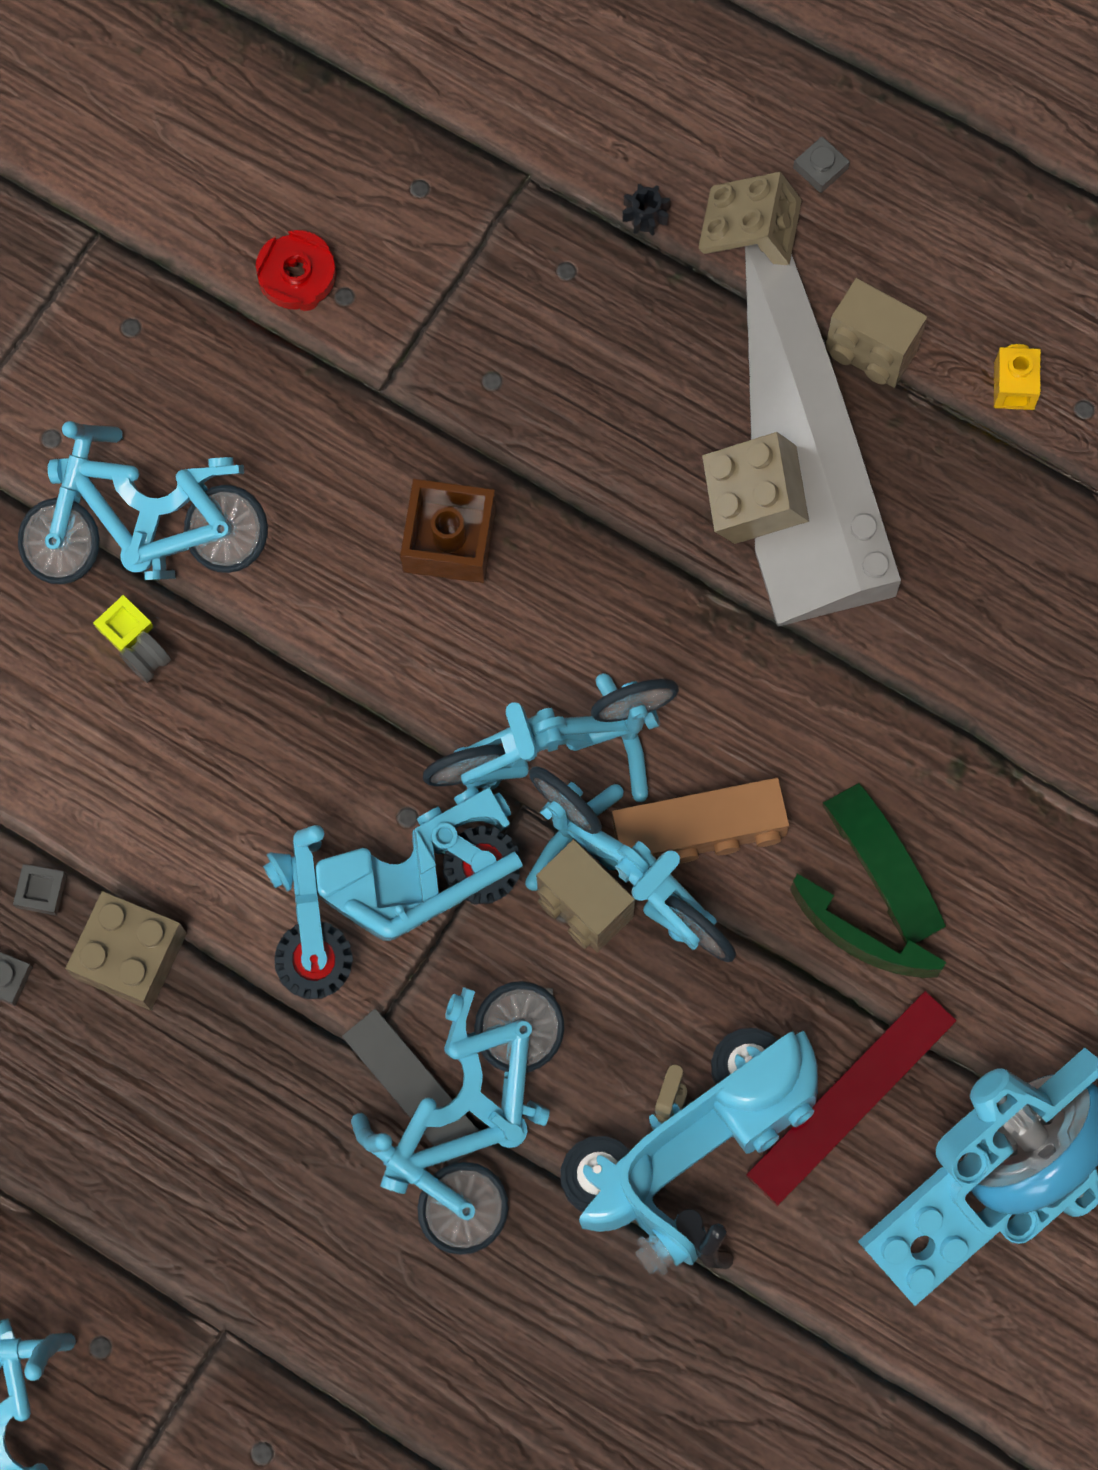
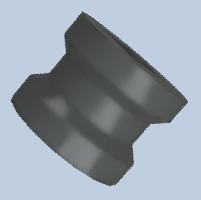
M142 631L137 636L136 643L131 648H124L119 653V656L129 668L146 683L154 677V671L159 666H166L171 661L165 650L145 631Z

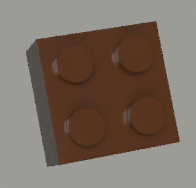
M413 479L400 553L403 573L484 583L496 512L495 490Z

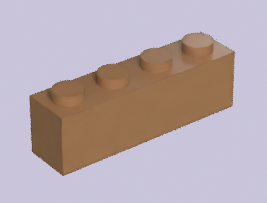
M778 778L612 811V825L616 840L630 848L640 841L650 849L651 854L656 859L665 851H675L680 857L679 864L694 861L699 858L698 854L715 851V855L731 854L739 851L740 845L756 842L757 847L775 845L782 841L781 837L787 836L789 829Z

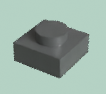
M821 136L794 160L793 169L818 192L822 193L849 169L850 161Z
M23 864L13 905L18 909L57 916L67 878L64 871Z
M1 952L0 1000L16 1006L33 967L29 963Z

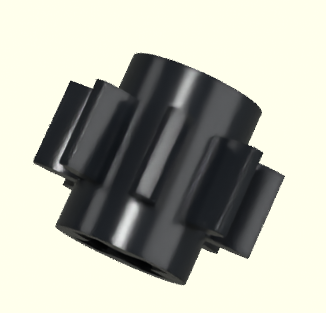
M638 184L637 191L633 196L630 194L624 195V206L626 209L622 211L623 222H632L634 234L641 231L649 232L653 236L659 224L668 225L669 214L665 211L670 209V198H661L658 185L650 188Z

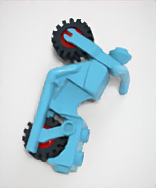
M474 786L454 797L457 805L442 813L438 806L417 818L420 826L412 832L413 852L408 860L397 865L382 862L371 855L367 848H360L322 859L316 864L314 871L313 854L311 852L320 849L321 840L325 833L323 828L318 825L298 830L294 834V856L291 857L290 854L273 852L266 854L269 863L265 864L263 868L273 886L277 888L283 885L288 892L291 890L293 883L298 924L283 935L277 945L274 957L275 970L282 985L292 994L304 999H321L338 991L350 975L353 955L349 941L346 940L339 929L331 926L332 924L321 922L318 898L383 941H391L464 900L469 901L470 904L486 905L506 896L513 889L516 882H518L520 877L519 870L523 865L518 856L519 850L517 845H513L511 842L512 838L507 834L501 833L502 830L510 825L506 817L511 815V811L500 793L493 795L489 787L479 792L477 787ZM470 822H485L496 827L491 829L486 828V826H478L477 828L466 829L459 835H457L455 829ZM434 853L445 854L442 863L444 864L443 876L446 878L449 888L441 893L438 892Z

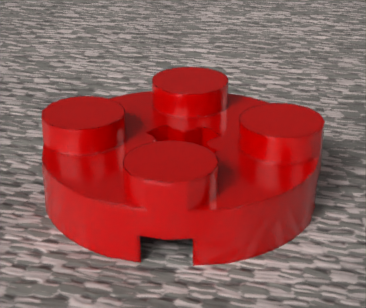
M303 230L288 231L289 235L278 239L275 236L268 240L259 251L256 260V272L260 290L272 303L280 307L310 311L317 307L319 302L330 293L336 280L334 258L326 242L319 236ZM297 263H302L305 273L298 277H291L290 272L286 268L288 266L295 267Z

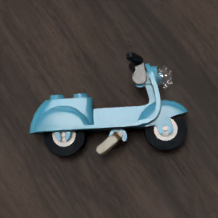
M757 1028L739 1029L726 1035L716 1046L711 1059L712 1079L715 1086L685 1108L683 1107L688 1091L687 1087L681 1084L683 1070L679 1065H671L667 1070L656 1103V1117L653 1114L649 1117L653 1131L645 1136L631 1151L620 1141L607 1136L589 1137L576 1143L566 1154L560 1169L561 1186L568 1201L580 1212H583L579 1218L582 1229L596 1232L611 1231L625 1226L635 1219L640 1227L650 1235L646 1239L641 1236L636 1240L640 1249L634 1252L649 1275L657 1271L663 1277L668 1273L666 1268L673 1263L678 1266L684 1261L692 1266L697 1258L708 1268H730L733 1265V1256L728 1252L718 1251L727 1235L724 1225L714 1224L706 1233L700 1214L689 1209L682 1211L673 1221L655 1206L653 1196L662 1187L732 1136L746 1154L755 1150L761 1153L776 1143L779 1139V1132L790 1124L793 1127H797L813 1115L814 1109L812 1107L816 1103L818 1093V1066L814 1049L804 1031L796 1035L792 1031L779 1040L769 1032Z

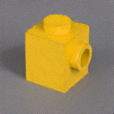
M1023 344L1000 347L994 362V408L1034 410L1040 396V349H1029L1028 346Z

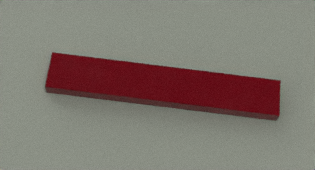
M924 991L812 1107L814 1109L813 1115L803 1124L792 1127L746 1174V1177L778 1207L957 1020Z

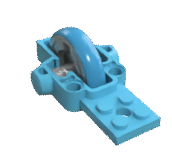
M1082 1049L1055 1074L1035 1079L1029 1083L1003 1068L994 1069L983 1075L974 1084L970 1093L974 1109L949 1130L937 1144L936 1157L942 1167L858 1241L914 1306L922 1301L998 1232H1001L1012 1243H1026L1062 1212L1071 1217H1080L1089 1213L1098 1205V1171L1096 1168L1098 1166V1087L1092 1083L1098 1079V1058L1088 1049ZM964 1155L963 1161L958 1163V1160ZM969 1191L986 1206L981 1212L975 1213L965 1201V1196ZM920 1236H929L928 1245L923 1251L911 1253L910 1248L915 1239Z

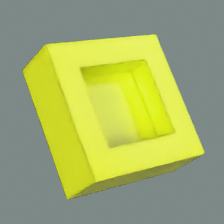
M124 595L93 622L96 629L120 652L124 648H131L142 631L148 633L154 628L152 622Z

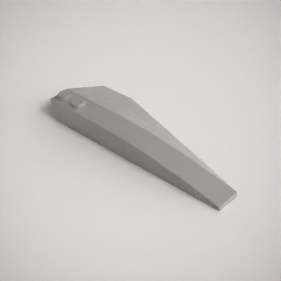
M758 244L745 246L751 440L778 432L796 445L809 522L754 538L755 554L777 627L896 597L901 579L834 370L792 254L789 265L773 264L766 254L759 249Z

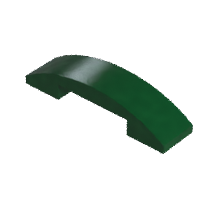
M858 783L823 802L824 809L842 839L848 840L889 908L887 913L904 942L907 944L910 940L918 944L945 929L944 920L918 869L897 834L865 789Z
M798 873L794 878L790 891L795 901L811 923L836 946L869 965L891 973L920 978H937L946 961L910 940L901 954L827 911L834 898L833 894Z

